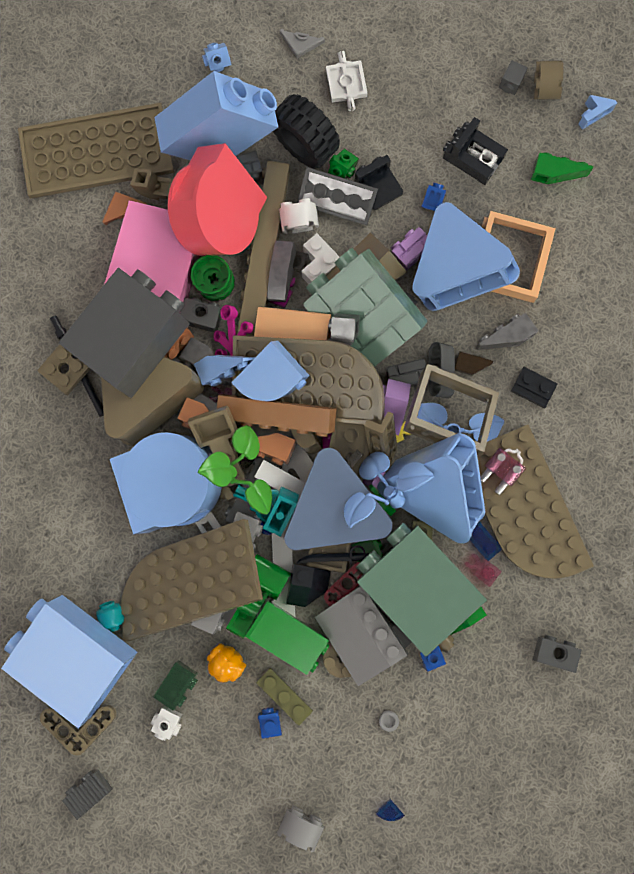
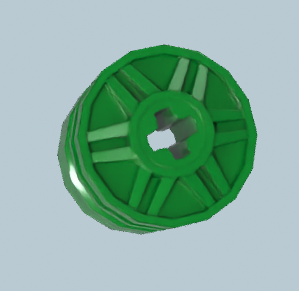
M217 255L203 256L194 263L191 269L193 285L204 298L210 301H220L226 299L232 293L235 286V278L232 270L223 258ZM217 278L218 282L215 281L213 284L211 280H215Z

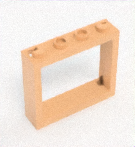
M490 211L488 217L484 216L481 226L489 233L493 223L543 236L530 289L509 284L491 291L534 303L539 295L556 228Z

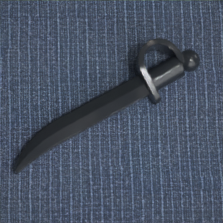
M354 545L351 547L350 553L311 554L297 561V564L350 561V565H352V561H362L370 553H365V549L361 545ZM355 548H361L363 553H352Z

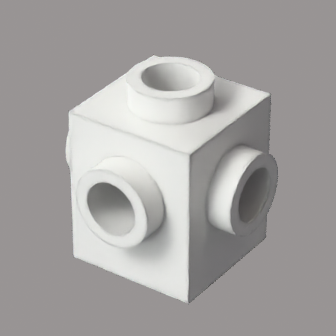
M167 706L162 707L160 713H155L151 721L153 725L151 731L155 733L154 736L164 741L166 739L170 740L173 735L177 736L181 728L179 721L183 714Z

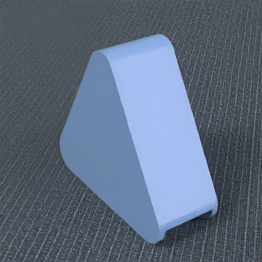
M445 202L440 204L435 210L412 288L428 310L437 311L515 282L519 277L520 269L508 247L452 203Z
M459 433L397 459L383 478L389 486L397 488L396 479L399 478V471L405 465L411 462L423 464L433 473L434 477L416 489L403 492L405 503L401 508L453 541L467 543L477 523L485 515V506L476 445L469 436ZM380 480L377 489L384 497L383 492L386 487Z

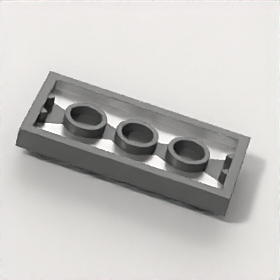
M307 167L297 203L301 199L310 198V201L316 204L318 211L368 225L378 188Z

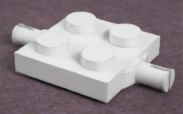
M340 51L338 52L339 62L335 65L326 66L332 103L347 101L348 111H351V107L352 111L356 109L354 100L365 98L368 94L362 62L346 61L345 52L342 51L341 55Z

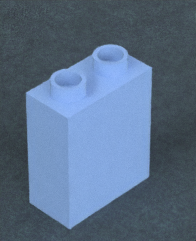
M213 71L154 117L161 153L191 160L198 147L226 143L233 154L237 156L278 128L275 113L277 108L276 99L267 89H261L238 78H232Z
M61 595L49 602L40 599L26 615V618L32 622L26 633L21 630L18 631L6 644L4 650L10 656L1 669L79 729L96 713L138 652L111 631L104 628L65 596Z

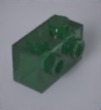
M178 660L153 698L171 710L176 709L177 706L181 708L187 699L184 696L188 689L192 691L198 682L196 679L198 673Z

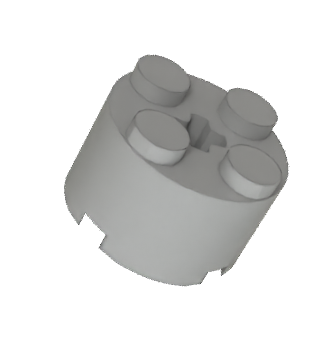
M292 805L291 809L286 810L277 835L281 837L283 833L286 835L285 840L306 851L310 847L311 852H314L324 826L322 825L323 822H321L322 819L313 814L307 817L302 809Z

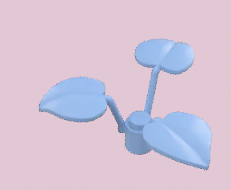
M421 403L417 418L457 434L473 433L474 439L478 441L485 413L476 414L469 420V426L472 430L460 428L455 423L443 426L447 421V411L442 405L437 403ZM493 416L487 441L497 438L504 420L499 416Z
M383 452L370 454L362 462L359 474L364 480H372L378 475L386 487L383 492L384 498L371 493L365 496L362 492L351 496L344 507V518L347 525L352 528L356 523L367 518L375 509L376 502L374 499L383 502L385 505L390 504L394 509L402 507L405 503L403 492L411 491L425 484L434 477L433 473L423 464L411 462L399 471V478L396 479L397 488L389 486L381 475L382 472H385L390 467L388 456Z

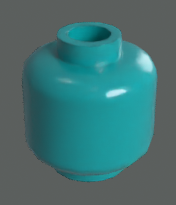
M108 601L99 605V609L96 611L98 622L111 632L119 630L120 625L124 622L121 605L114 603V601Z

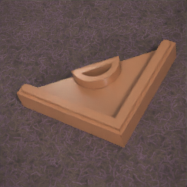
M115 192L102 222L108 225L109 222L124 218L129 201L148 204Z

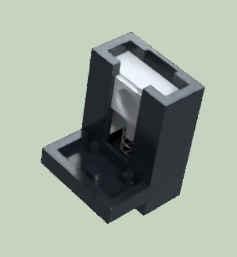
M474 117L470 123L467 121L461 128L458 127L455 130L453 140L451 142L448 141L443 148V159L486 185L505 158L508 149L478 130L480 120ZM482 159H487L489 163L484 162Z

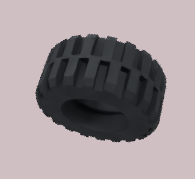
M299 94L289 95L276 108L278 128L273 133L277 136L278 141L283 144V147L293 157L297 158L299 162L304 163L305 166L313 169L320 168L339 149L340 139L334 125L323 114L324 112L318 109L313 102L308 101L306 97H302Z

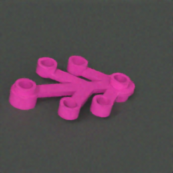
M224 305L220 315L223 320H227L229 340L226 338L225 332L219 330L214 332L213 338L230 352V356H233V336L236 335L235 319L238 316V311L234 306ZM246 321L242 322L237 335L246 336V334H250L253 331V324ZM217 349L215 355H228L225 349Z

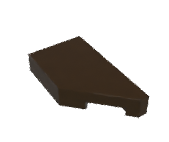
M460 351L455 371L474 375L491 366L493 361Z

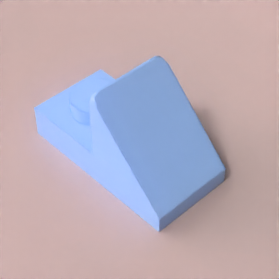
M590 95L585 102L588 110L581 115L582 118L579 122L581 129L583 130L611 113L617 104L616 100Z

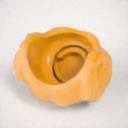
M222 643L213 648L207 656L209 674L219 682L236 681L246 668L241 654L233 647Z

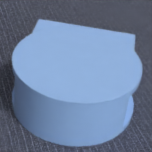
M168 432L156 433L139 441L130 451L110 459L133 534L150 533L164 527L190 525L200 521L212 511L219 499L222 487L212 484L206 477L198 473L204 460L213 454L208 446L200 448L194 437Z

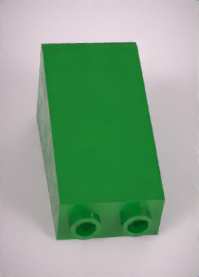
M270 600L267 601L245 635L251 641L306 675L309 671L314 672L319 664L316 661L319 655L322 654L324 656L330 646L327 644L328 638Z

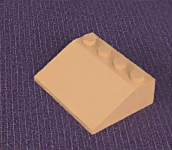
M258 307L254 336L328 340L331 338V331L328 329L329 320L332 319L331 314Z

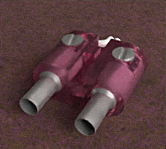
M499 447L484 465L487 469L481 475V481L485 483L489 476L494 473L502 480L495 489L497 494L500 495L508 485L512 487L526 470L522 465L521 452L518 449L503 450ZM507 452L517 453L520 463Z

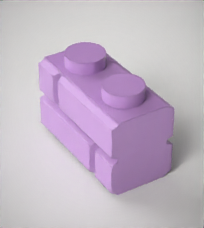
M420 227L415 231L411 229L405 235V239L402 242L397 241L391 247V253L406 271L421 259L428 235Z

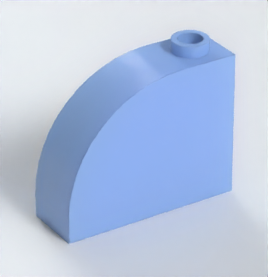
M271 341L231 383L248 398L259 401H273L291 394L296 389L300 390L307 383L305 380L310 375L279 341Z

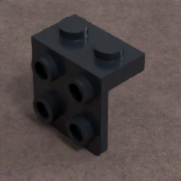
M388 155L375 158L371 164L363 165L355 172V182L378 188L372 210H377L403 195L402 187L390 170L391 160Z

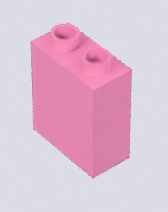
M129 201L105 283L118 267L129 276H132L138 269L156 283L151 291L155 295L161 297L167 290L184 302V298L189 297L193 283L191 269L200 258V255L189 252L180 244L172 230L167 209Z

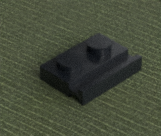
M523 367L510 392L545 409L558 383Z

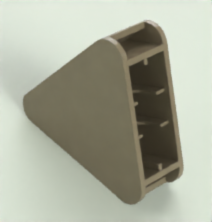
M163 357L132 398L113 387L101 377L105 431L110 437L120 439L126 445H136L182 409L186 398L194 399L202 393L204 385L201 384L198 374L191 368Z

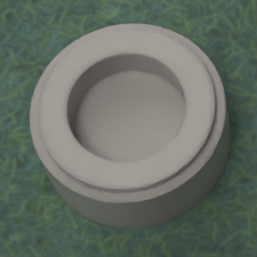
M391 710L382 712L379 716L380 727L387 732L396 730L399 725L397 714Z

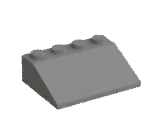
M361 586L315 617L357 686H360L408 655V651L377 603Z

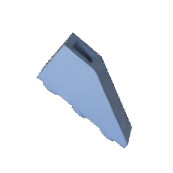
M211 355L199 360L194 366L201 384L213 387L221 384L222 379L236 375V371L244 370L255 357Z

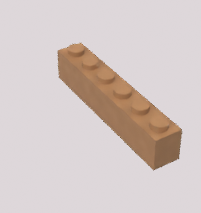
M228 394L218 395L217 409L227 405L234 421L241 422L242 426L259 424V428L271 429V426L278 427L279 431L296 429V433L308 434L311 431L316 432V436L327 437L328 434L333 433L335 430L337 408L275 400L259 401L244 396Z

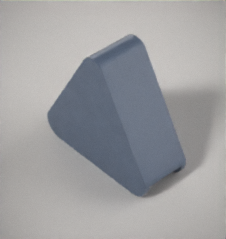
M325 448L319 451L284 540L290 549L301 550L383 539L390 534L392 521L376 499H374L376 502L375 509L367 518L356 523L352 528L347 525L344 518V507L348 499L358 492H362L365 496L370 492L337 450Z

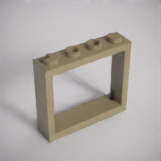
M427 364L420 374L403 431L433 443L457 434L417 418L428 380H431L487 403L478 441H474L477 458H479L485 451L499 392L476 384L472 380L459 377L454 373L439 369L437 366Z

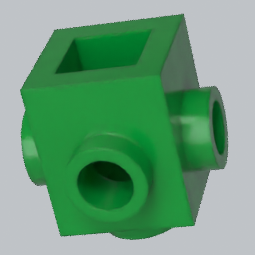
M344 148L339 154H334L330 159L328 173L346 179L348 177L351 178L356 171L359 158Z

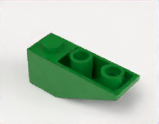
M539 152L535 160L531 180L544 184H553L587 177L592 171L593 166L588 165L586 162H576L566 157L560 158L550 153Z

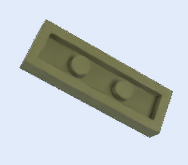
M272 668L256 682L298 726L313 712Z

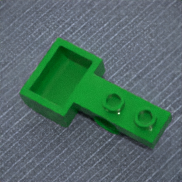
M258 554L255 556L263 600L238 607L226 627L228 631L242 639L247 634L267 596L277 600L291 575V572Z

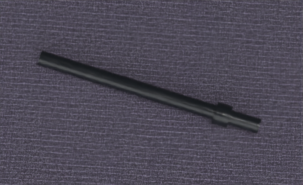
M55 315L50 320L56 330L57 338L61 340L67 331L65 327H62L58 317ZM86 374L81 382L99 417L104 416L103 406Z

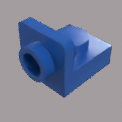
M433 182L432 186H428L422 204L423 208L435 211L442 204L446 190L443 189L444 185Z
M439 646L426 657L420 652L423 666L427 672L446 664Z
M273 707L262 709V713H258L262 739L281 736L282 731L278 710H274Z

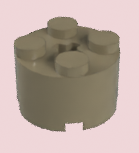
M536 61L534 99L551 100L561 98V84L563 81L562 61Z

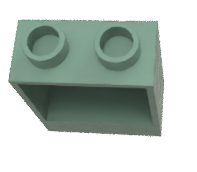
M350 248L334 262L340 270L338 274L329 280L322 273L306 287L312 296L303 305L308 312L331 314V318L336 313L360 315L359 335L351 347L361 352L375 367L418 333L428 321L370 249L358 255L353 248Z

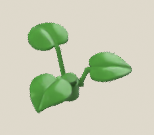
M246 425L238 428L232 436L233 447L241 455L230 463V459L225 453L215 452L204 460L198 473L218 487H225L229 483L248 485L249 487L245 490L247 502L257 512L267 515L272 503V491L268 483L261 479L255 480L254 483L235 479L237 470L233 465L242 460L244 456L249 460L256 458L260 449L256 433L250 426Z

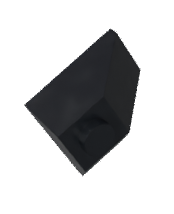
M292 565L286 604L301 607L311 604L328 590L331 571Z

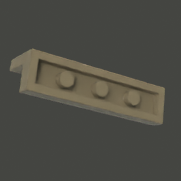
M387 412L381 425L367 420L364 428L369 456L374 452H383L388 456L391 464L398 448L394 414Z

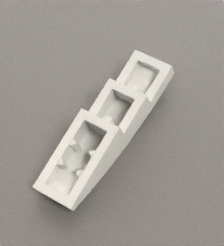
M265 460L262 461L254 476L256 479L265 481L276 490H280L282 486L299 494L298 501L306 484Z

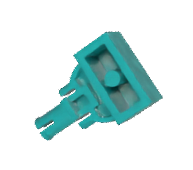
M238 484L233 496L247 502L245 497V490L247 488ZM282 486L280 490L271 489L272 503L267 515L257 512L251 506L249 508L256 512L259 519L264 522L263 529L280 537L298 504L299 494Z

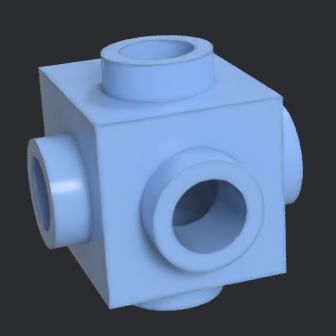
M211 43L207 45V48H204L205 55H202L205 67L209 66L211 71L220 72L224 70V67L231 65L225 43Z

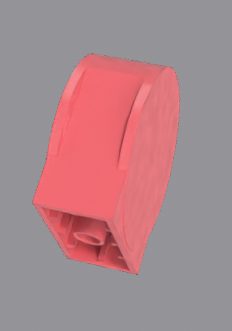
M226 143L198 147L189 164L183 167L172 181L168 195L170 224L180 244L195 255L237 254L246 249L253 240L258 226L259 213L267 196Z

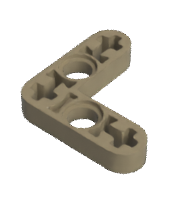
M105 705L78 730L51 707L45 709L40 714L42 725L73 755H81L116 718L115 708L111 705ZM109 710L111 712L109 714L110 719L106 718L102 723L97 721L103 717L104 713L102 711L106 712ZM46 713H53L54 716L52 718L54 721H47L48 716ZM61 720L62 722L56 725L54 729L52 726L56 724L55 722ZM90 724L96 725L98 729L97 734L94 736L90 735L87 731ZM62 725L69 728V734L66 737L61 736L59 733ZM73 734H75L76 736L72 738L73 740L69 741L68 743L66 740H68L70 737H72ZM81 741L82 749L79 748L76 750L74 748L76 745L75 742Z

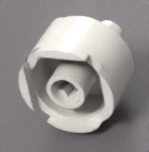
M310 198L301 199L299 203L292 204V202L281 203L279 214L282 233L288 234L287 230H292V233H301L313 230L314 225L316 228L319 227L316 204L311 202Z

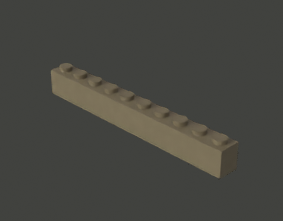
M268 161L267 167L263 168L262 178L264 179V184H261L260 188L267 196V199L259 213L257 230L250 243L252 252L247 256L249 269L248 272L245 271L244 283H246V286L241 291L240 300L243 303L242 307L238 308L237 318H240L239 325H235L236 335L240 331L242 322L246 321L253 324V331L250 334H246V336H254L258 307H267L271 260L275 241L279 239L281 227L279 209L281 208V203H284L286 199L290 175V164Z

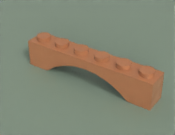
M186 398L177 419L182 423L181 426L191 430L188 419L209 412V409L203 403ZM279 433L258 436L260 449L257 457L264 458L267 456L272 458L271 462L281 466L283 463L289 464L297 444L295 439Z

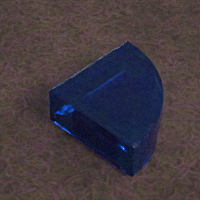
M391 798L376 811V815L386 821H396L405 816Z

